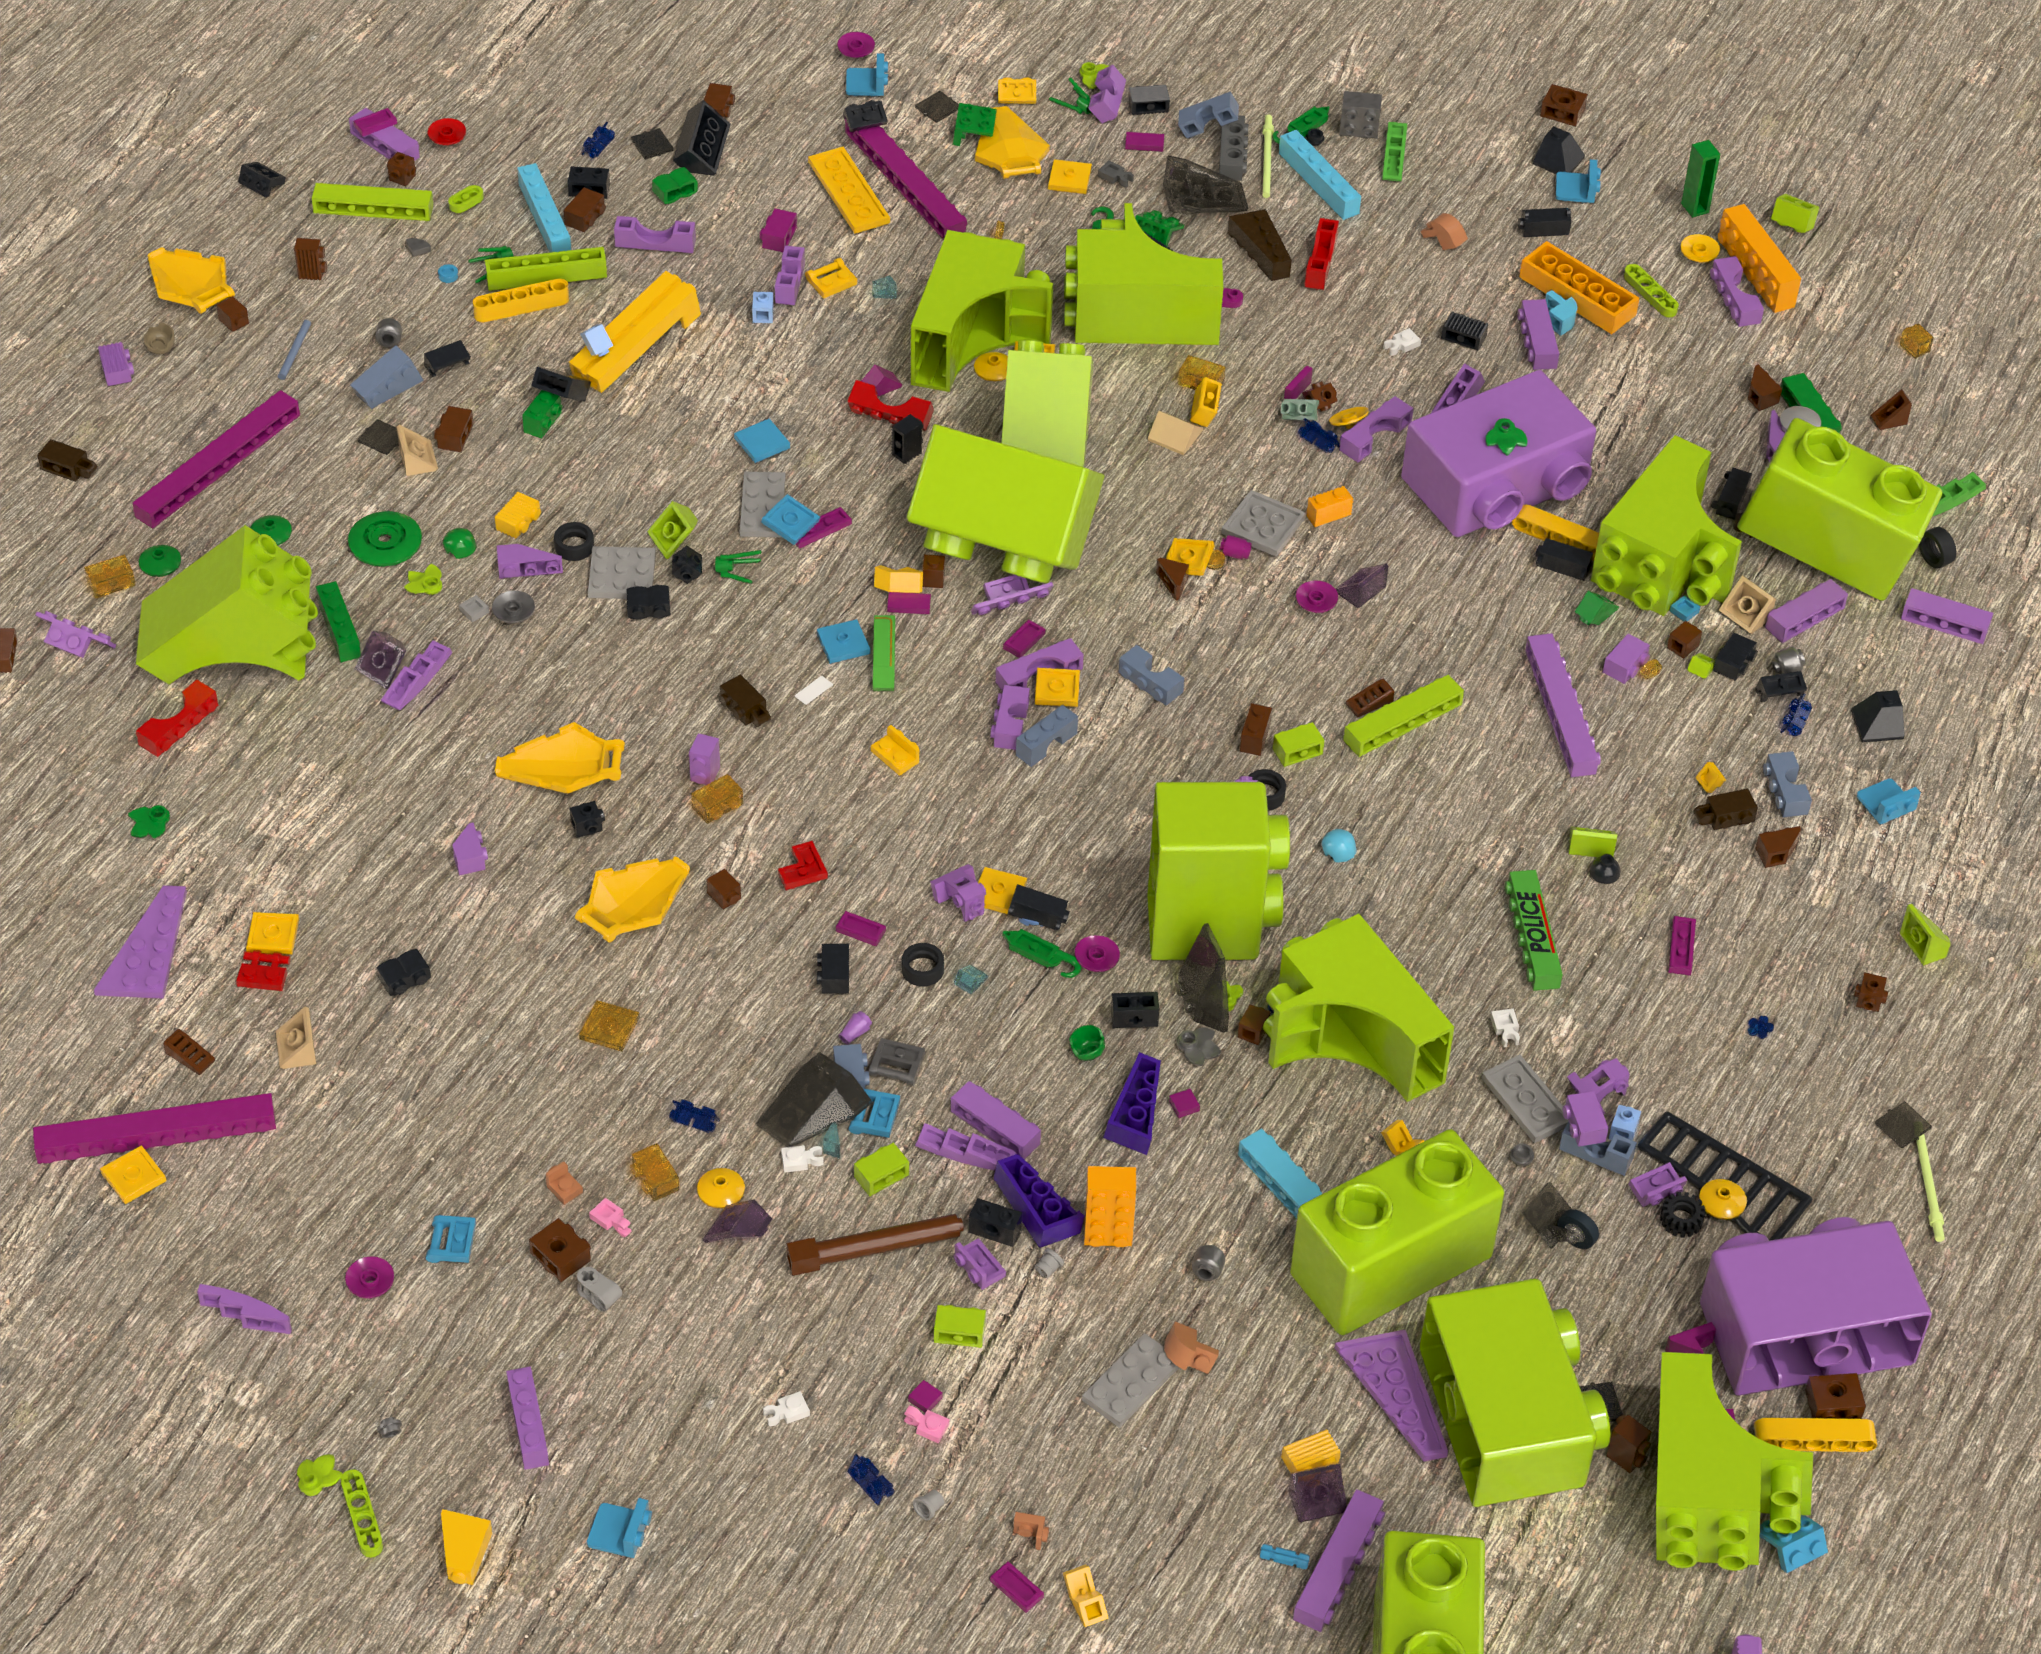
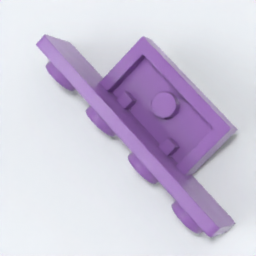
M1017 575L984 583L983 588L988 601L975 604L971 609L972 615L976 613L984 615L997 607L999 610L1005 609L1014 602L1022 604L1035 596L1038 598L1045 597L1050 594L1053 583L1050 582L1029 588L1026 578Z
M45 611L44 614L40 612L35 614L40 619L51 623L44 640L45 643L81 658H84L91 640L114 649L116 647V644L110 641L111 637L99 632L97 636L92 634V629L83 625L77 628L74 626V622L65 618L62 621L57 620V615Z

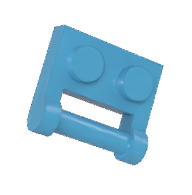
M861 1089L858 1095V1107L854 1120L850 1122L849 1131L853 1134L866 1133L890 1138L900 1104V1095ZM872 1101L874 1105L869 1122H863L867 1105Z
M435 1216L432 1223L434 1230L431 1246L427 1251L426 1260L431 1263L439 1261L469 1263L476 1228V1218ZM450 1227L446 1249L442 1250L440 1249L443 1229Z

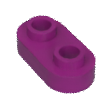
M1223 288L1222 307L1238 308L1243 304V293L1240 290Z

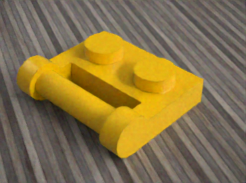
M840 257L834 259V262L805 272L807 281L823 299L857 285V278L845 266ZM836 269L838 270L837 272H834V273H832V274H829V275H827V276H825V277H822V278H820V279L817 278V277H820V276H822V275H824V274H827V273H829V272H832V271H834V270H836Z

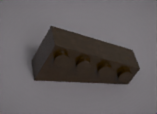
M1263 209L1229 216L1227 234L1237 240L1238 246L1240 248L1243 247L1248 252V256L1251 260L1254 259L1258 263V267L1271 281L1290 278L1292 259L1267 210Z

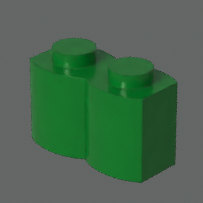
M681 167L669 174H662L652 180V191L664 204H671L681 197L685 198L695 194L698 191V180L685 167Z

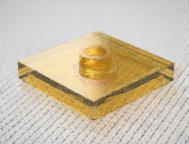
M596 1000L579 1034V1039L623 1052L640 1018V1013Z

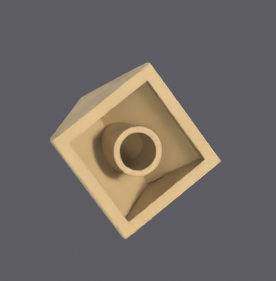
M1158 411L1148 436V441L1184 455L1201 434L1203 428L1171 414Z
M398 425L399 449L406 476L436 471L438 466L431 440Z
M1742 575L1719 608V611L1752 634L1766 624L1767 615L1774 609L1776 599Z
M304 1007L276 1030L279 1065L282 1069L316 1064L310 1012L308 1007Z

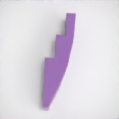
M432 641L423 655L418 653L409 668L404 666L381 701L400 711L441 669L452 654L451 649Z
M924 1123L915 1146L936 1155L990 1170L996 1169L998 1160L1010 1157L1016 1153L977 1134L972 1133L971 1137H968L948 1128L947 1132H944Z
M204 1284L199 1285L197 1292L201 1306L220 1308L222 1317L241 1319L243 1328L291 1334L292 1328L289 1316L271 1305L225 1288Z

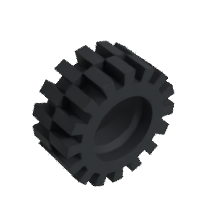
M1677 1192L1676 1197L1672 1193L1669 1198H1666L1660 1216L1661 1225L1663 1227L1667 1226L1666 1231L1669 1233L1672 1230L1673 1236H1677V1233H1680V1238H1685V1234L1691 1237L1693 1232L1697 1234L1699 1229L1702 1228L1705 1217V1206L1702 1205V1201L1700 1199L1696 1201L1697 1196L1694 1194L1692 1197H1688V1192H1685L1684 1196L1681 1195V1192ZM1678 1210L1686 1211L1692 1217L1682 1219L1677 1217L1674 1212Z

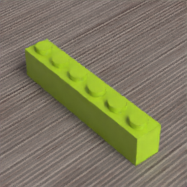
M316 183L312 195L313 213L430 221L434 206L432 191Z
M604 247L485 260L489 291L517 288L554 279H564L567 282L607 278Z
M1449 674L1442 678H1437L1432 683L1400 697L1395 702L1386 704L1381 709L1368 713L1355 722H1350L1345 726L1343 741L1358 757H1361L1461 706L1464 690Z

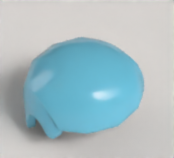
M1334 829L1326 833L1322 839V848L1325 856L1330 855L1335 862H1346L1352 859L1357 852L1354 837L1349 831Z

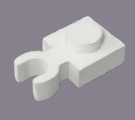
M1409 328L1393 335V340H1386L1383 348H1390V356H1393L1399 350L1405 353L1419 347L1421 339Z
M1514 1009L1491 1011L1490 1018L1496 1035L1502 1034L1501 1043L1503 1047H1507V1039H1512L1515 1045H1519L1520 1036L1517 1033L1519 1031V1024Z
M804 1145L781 1148L784 1173L808 1170L807 1164H812L813 1166L823 1165V1157H815L816 1155H822V1147L815 1146L808 1151H805Z
M801 1391L777 1399L778 1406L768 1405L763 1408L764 1416L774 1415L768 1418L769 1426L777 1425L781 1419H785L788 1424L810 1416V1410Z

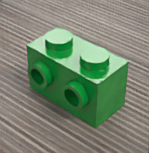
M544 390L540 391L522 414L524 433L541 439L544 437L561 414L560 396Z

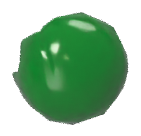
M454 528L448 531L443 538L445 551L447 554L449 552L452 553L456 559L470 556L477 548L472 532L465 528Z
M1083 1025L1075 1029L1070 1035L1069 1041L1072 1052L1079 1060L1091 1061L1102 1055L1105 1049V1039L1100 1028L1094 1025Z

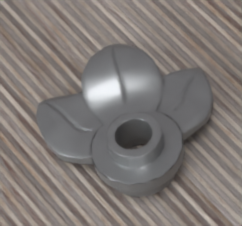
M1198 1028L1195 1031L1186 1030L1177 1038L1178 1048L1184 1051L1185 1058L1194 1065L1203 1066L1205 1059H1214L1221 1054L1220 1048L1211 1041L1215 1034V1031L1212 1029Z

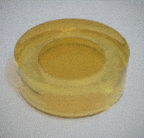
M997 220L994 234L995 239L1002 240L1004 221Z
M1213 550L1207 568L1218 570L1225 565V555L1219 550Z
M1657 659L1650 660L1643 665L1640 673L1645 679H1651L1660 673L1662 665Z

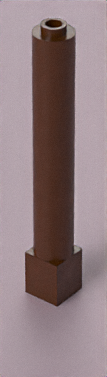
M950 1214L817 1242L815 1237L786 1243L787 1259L792 1276L819 1271L820 1265L960 1237V1232L964 1231L963 1221L961 1217L957 1218L956 1214Z

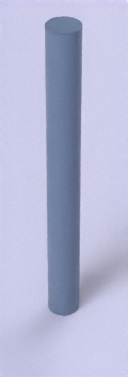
M309 320L303 321L278 374V378L281 380H285L311 326Z

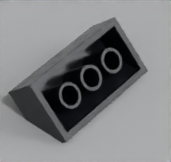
M702 100L687 112L673 161L679 167H685L690 173L714 176L719 166L731 124Z

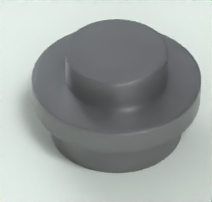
M1520 1143L1511 1150L1510 1158L1519 1166H1527L1533 1162L1534 1152L1529 1145Z
M389 1417L383 1419L377 1427V1431L382 1435V1438H390L401 1433L400 1427L402 1423L399 1419Z

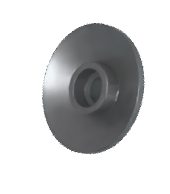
M515 590L500 594L492 604V611L495 617L506 623L523 622L530 618L535 610L533 598L525 592Z

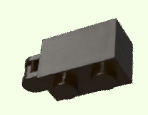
M52 439L48 441L37 455L40 470L74 482L80 477L89 479L98 468L94 461L87 458L86 451Z
M741 674L719 686V700L721 704L727 707L733 716L745 726L753 723L756 727H759L771 720V716L766 710V699Z
M1746 788L1708 796L1706 804L1697 806L1693 813L1700 825L1711 824L1713 830L1755 822L1758 806L1749 789Z

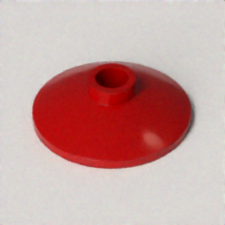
M439 119L428 127L429 139L440 145L456 144L466 135L465 125L457 119Z

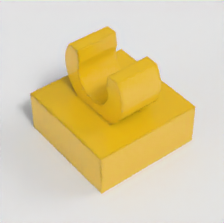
M1707 762L1695 777L1707 793H1713L1717 787H1721L1726 781L1713 762Z

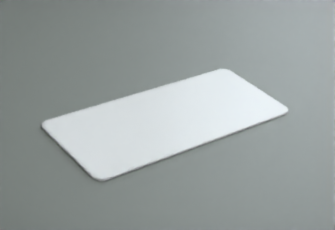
M820 676L798 692L795 697L807 705L833 686V684L823 676Z

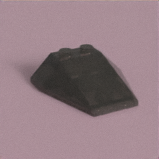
M1168 155L1163 188L1169 211L1189 215L1242 212L1249 209L1241 182L1187 159Z
M1207 923L1203 925L1178 975V983L1175 984L1178 996H1182L1186 1013L1191 1014L1194 1022L1225 1033L1228 1032L1229 1023L1225 957Z
M817 1052L807 1056L790 1070L758 1119L757 1126L786 1147H793L855 1118L872 1104V1100L852 1073L821 1052Z

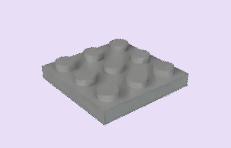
M1250 490L1223 525L1221 534L1247 539V542L1252 543V547L1277 557L1305 520L1306 513Z
M593 546L588 598L627 599L626 589L635 586L647 588L653 586L656 548Z

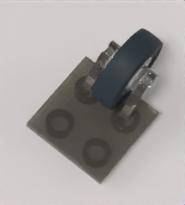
M1548 1182L1522 1211V1214L1550 1249L1554 1248L1558 1242H1569L1577 1248L1589 1249L1599 1238V1229L1596 1223L1587 1214L1572 1209L1551 1182Z

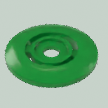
M393 511L376 512L361 518L353 525L348 535V545L352 554L361 562L373 566L400 564L414 556L422 543V533L417 522L405 514ZM381 535H390L391 539L387 542H382L379 540V537Z

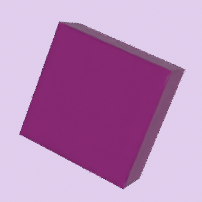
M1191 1089L1169 1095V1102L1178 1118L1200 1111V1105Z
M923 1380L910 1393L908 1402L926 1413L927 1410L931 1411L943 1398V1392Z

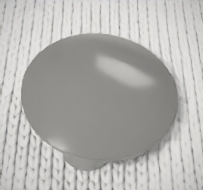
M1803 406L1787 408L1780 417L1783 432H1786L1794 418H1800L1816 427L1821 426L1819 415L1812 409Z

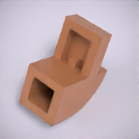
M1442 213L1436 219L1426 224L1427 227L1421 231L1423 238L1437 236L1443 250L1457 248L1468 239L1461 223L1448 213Z
M1176 1321L1165 1339L1164 1350L1167 1357L1183 1370L1190 1366L1209 1374L1219 1356V1350L1197 1341V1330Z

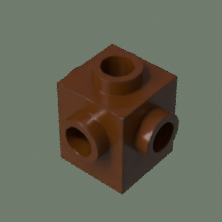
M397 152L388 160L389 181L406 187L416 176L414 157Z
M1323 381L1311 384V389L1302 392L1306 400H1319L1317 410L1320 409L1321 412L1332 408L1331 404L1338 401L1336 389L1332 386L1331 382L1324 384Z
M1864 972L1862 983H1857L1854 997L1858 998L1856 1007L1879 1012L1881 1003L1886 1004L1889 991L1884 990L1887 977Z

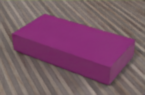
M389 108L356 119L353 122L355 128L364 137L397 124V118Z
M1126 132L1125 149L1163 152L1165 134Z
M1305 366L1285 387L1284 399H1297L1311 384L1312 367Z
M889 592L887 612L930 614L931 594Z
M1028 619L1003 644V649L1020 658L1045 635L1046 629Z
M845 911L836 925V932L877 947L886 932V926Z
M1009 1561L990 1576V1582L1025 1613L1044 1598V1592Z

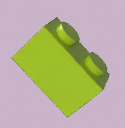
M1785 193L1777 197L1771 219L1777 221V224L1781 226H1789L1794 228L1796 232L1806 233L1814 228L1819 206Z
M1311 722L1275 734L1272 749L1282 765L1286 767L1322 755L1325 740L1314 723Z
M894 1142L880 1147L873 1154L862 1157L854 1163V1178L869 1197L909 1176V1161Z
M937 1305L934 1343L982 1348L986 1310L975 1307L962 1308L953 1305Z

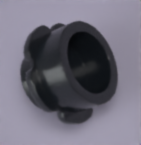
M1310 129L1306 135V140L1312 146H1318L1325 140L1320 129Z

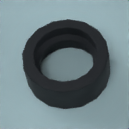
M569 522L561 525L555 531L554 548L556 554L562 556L563 559L579 561L589 557L592 553L594 535L589 526L581 522ZM571 537H580L586 540L578 546H568L562 543Z
M1940 526L1925 531L1919 544L1924 560L1935 569L1952 563L1956 558L1957 551L1950 533Z
M1269 769L1256 770L1249 774L1252 780H1258V782L1271 785L1278 790L1277 793L1267 796L1268 811L1280 807L1285 800V779L1279 773Z
M917 943L909 946L902 955V975L910 984L927 987L936 984L944 974V955L935 945ZM918 958H927L934 961L936 967L929 971H917L910 967V963Z

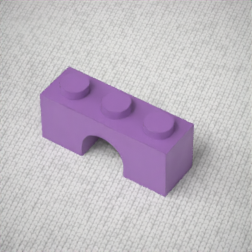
M1114 65L1098 72L1095 85L1101 92L1091 96L1088 107L1101 123L1112 121L1117 117L1126 79Z
M785 246L782 255L781 272H778L775 283V303L795 305L805 267V248Z
M1004 685L1003 693L998 694L997 706H1000V708L995 709L994 722H996V725H992L991 738H994V747L1016 750V738L1023 734V720L1014 718L1027 717L1030 688Z

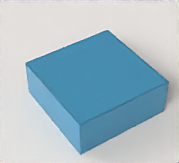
M1684 595L1671 605L1670 612L1682 621H1689L1700 612V606Z

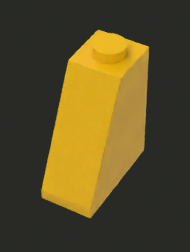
M442 1509L441 1520L448 1579L457 1584L466 1583L473 1585L492 1536L491 1521Z

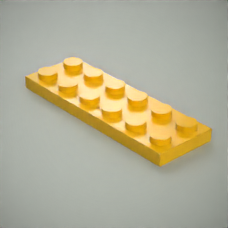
M844 146L808 156V163L854 234L890 223V216Z

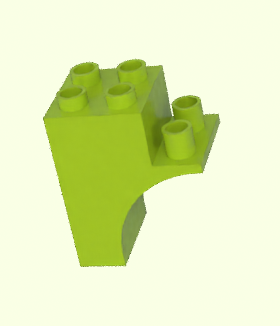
M1124 203V219H1101V229H1077L1076 245H1066L1065 269L1075 270V273L1066 272V275H1064V299H1075V302H1065L1064 326H1075V343L1219 345L1224 286L1222 258L1187 256L1159 245L1149 238L1138 225L1133 213L1132 203Z
M947 230L911 324V385L950 392L959 372L969 362L984 353L1003 347L1015 346V341L1019 340L1039 341L1045 344L1051 343L1053 283L1050 282L1049 276L1041 270H1032L1024 278L1025 244L1009 239L1001 240L979 236L971 232L962 233Z
M1019 340L1018 351L1008 350L1002 444L1085 468L1093 359L1092 356H1085V345L1060 343L1059 354L1044 353L1043 342Z
M1674 435L1601 522L1591 576L1592 582L1596 583L1606 592H1614L1633 601L1636 606L1643 610H1651L1662 616L1667 614L1671 605L1680 598L1686 589L1690 600L1697 605L1705 606L1712 598L1724 603L1732 589L1742 541L1719 528L1707 516L1701 506L1712 452Z
M244 525L142 600L136 665L169 685L195 669L220 663L262 665L286 673L298 681L305 677L306 654L316 647L315 638L308 630V623L318 615L315 603L309 598L311 567L304 558L292 556L278 547L270 536L266 534L260 535Z
M1356 914L1344 921L1340 918L1332 919L1322 927L1319 933L1306 939L1302 936L1292 938L1284 945L1281 951L1279 984L1272 988L1266 996V1002L1274 1010V1014L1263 1024V1030L1271 1039L1268 1063L1273 1069L1290 1062L1309 1058L1345 1060L1366 1067L1382 1076L1395 1087L1407 1102L1445 1084L1454 1026L1360 914Z
M1662 1352L1656 1494L1657 1560L1667 1561L1669 1565L1677 1568H1689L1697 1562L1718 1563L1720 1567L1730 1571L1743 1570L1748 1565H1759L1760 1513L1770 1514L1771 1529L1782 1534L1799 1531L1801 1528V1515L1811 1516L1813 1452L1781 1448L1758 1439L1743 1429L1728 1414L1718 1398L1712 1377V1354Z

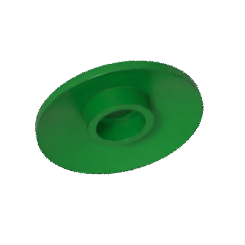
M278 515L263 516L254 521L250 527L260 535L266 534L270 536L277 546L286 542L292 533L290 522Z
M155 545L142 552L138 561L139 567L149 576H167L179 568L181 555L172 546Z

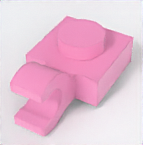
M606 1198L589 1212L590 1219L606 1230L613 1226L622 1237H626L632 1232L628 1228L630 1222L623 1217V1209Z
M909 1405L905 1412L904 1422L916 1426V1434L936 1443L940 1442L949 1426L950 1419L930 1410H927L925 1415H923L917 1408Z

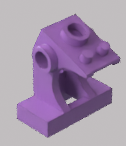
M967 864L930 881L934 900L940 904L952 898L957 908L961 907L964 922L984 914L986 890L982 883L976 881L971 865Z
M1615 1058L1610 1061L1604 1060L1598 1065V1068L1582 1079L1579 1078L1575 1071L1567 1076L1577 1093L1594 1091L1604 1115L1605 1112L1600 1104L1601 1100L1614 1090L1617 1093L1621 1092L1623 1096L1626 1095L1630 1074L1627 1067ZM1603 1077H1609L1610 1080L1600 1087L1595 1083Z

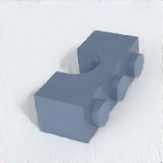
M1230 91L1179 110L1178 126L1186 138L1204 133L1205 125L1212 119H1217L1221 126L1238 120L1239 104Z
M1135 645L1119 658V673L1136 684L1138 688L1146 691L1155 700L1167 706L1183 693L1184 677L1170 667H1167L1162 672H1152L1153 655L1140 646Z
M1061 705L1016 738V756L1030 767L1034 766L1047 756V748L1054 739L1060 744H1064L1077 734L1078 716L1064 705Z
M1793 751L1768 754L1767 761L1763 765L1764 775L1768 776L1770 791L1775 795L1776 807L1780 809L1783 817L1808 815L1812 802L1806 784L1795 785L1790 783L1796 782L1799 765Z
M1568 1121L1562 1133L1559 1150L1625 1176L1633 1161L1637 1142L1615 1134L1609 1142L1578 1147L1576 1139L1571 1137L1570 1123Z

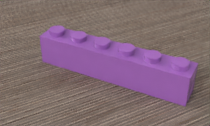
M1356 1489L1295 1606L1294 1621L1319 1632H1322L1325 1624L1330 1625L1335 1614L1333 1610L1335 1604H1341L1345 1595L1343 1589L1346 1584L1350 1585L1354 1578L1355 1571L1353 1569L1355 1565H1361L1366 1552L1364 1548L1366 1544L1370 1546L1376 1532L1373 1531L1375 1526H1381L1386 1512L1382 1511L1383 1500Z

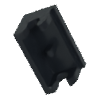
M461 340L424 353V366L432 377H435L436 372L442 368L461 361L467 365L469 364L468 360H471V356Z
M1796 671L1760 677L1755 690L1757 694L1762 693L1760 702H1766L1768 697L1792 693H1797V696H1803L1804 692L1807 691V686L1802 672Z

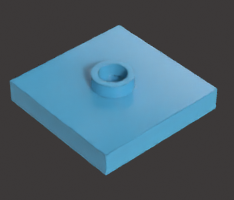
M787 494L762 518L761 523L795 545L819 522L820 516Z
M857 619L817 629V636L830 664L870 654V647Z

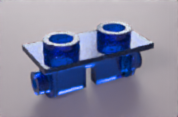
M608 122L602 127L598 126L592 134L593 137L586 139L583 144L585 148L581 154L582 156L587 152L591 158L598 157L605 149V146L607 147L614 140L615 132L606 128Z
M1304 418L1306 426L1300 427L1298 430L1301 438L1311 444L1317 438L1318 440L1314 445L1325 453H1332L1335 446L1340 447L1337 440L1338 436L1331 430L1326 431L1322 429L1318 422L1314 420L1309 421Z
M1805 693L1798 699L1794 698L1788 706L1790 711L1781 721L1783 724L1780 731L1781 734L1785 730H1788L1792 736H1798L1802 733L1806 724L1805 721L1812 710L1811 703L1803 700L1806 695Z
M681 1099L680 1102L672 1101L676 1109L671 1110L669 1118L673 1119V1122L689 1126L691 1119H695L692 1127L706 1133L714 1132L716 1128V1123H713L714 1120L720 1122V1118L715 1114L716 1111L709 1107L703 1106L702 1109L694 1107L692 1102Z
M854 1455L847 1472L879 1506L883 1496L890 1497L894 1494V1485L884 1475L876 1476L880 1471L868 1457Z

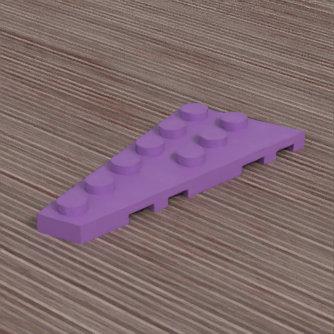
M163 885L95 987L94 993L96 996L164 999L187 894L186 886Z
M1406 1330L1335 1343V1350L1423 1462L1447 1457L1448 1449Z

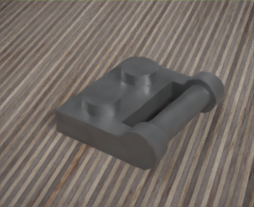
M881 1038L870 1065L869 1075L874 1077L880 1075L907 1082V1085L914 1086L925 1056V1048ZM880 1064L893 1065L909 1069L910 1071L909 1073L882 1067Z

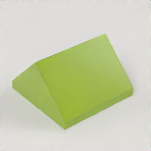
M1571 826L1569 854L1597 858L1604 854L1614 856L1617 833L1615 831Z

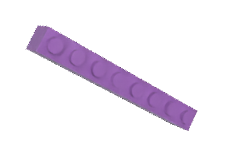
M1552 633L1528 636L1525 651L1571 777L1594 775L1597 772L1598 765L1601 763L1600 754L1595 751L1594 738L1589 734L1588 721L1583 718L1582 705L1577 702V692L1575 688H1572L1570 673L1566 672V663L1564 657L1560 655L1558 641L1555 642Z

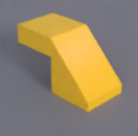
M882 565L875 567L874 587L888 592H922V571L910 567L898 570Z
M1396 1120L1381 1132L1389 1149L1395 1156L1424 1142V1139H1412L1403 1120Z
M1085 1564L1063 1572L1069 1597L1083 1626L1087 1627L1108 1619L1103 1596L1095 1590L1089 1566Z

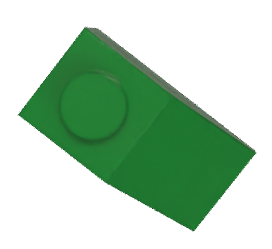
M1588 590L1575 613L1580 615L1579 620L1589 626L1591 623L1600 625L1615 613L1619 606L1605 596Z

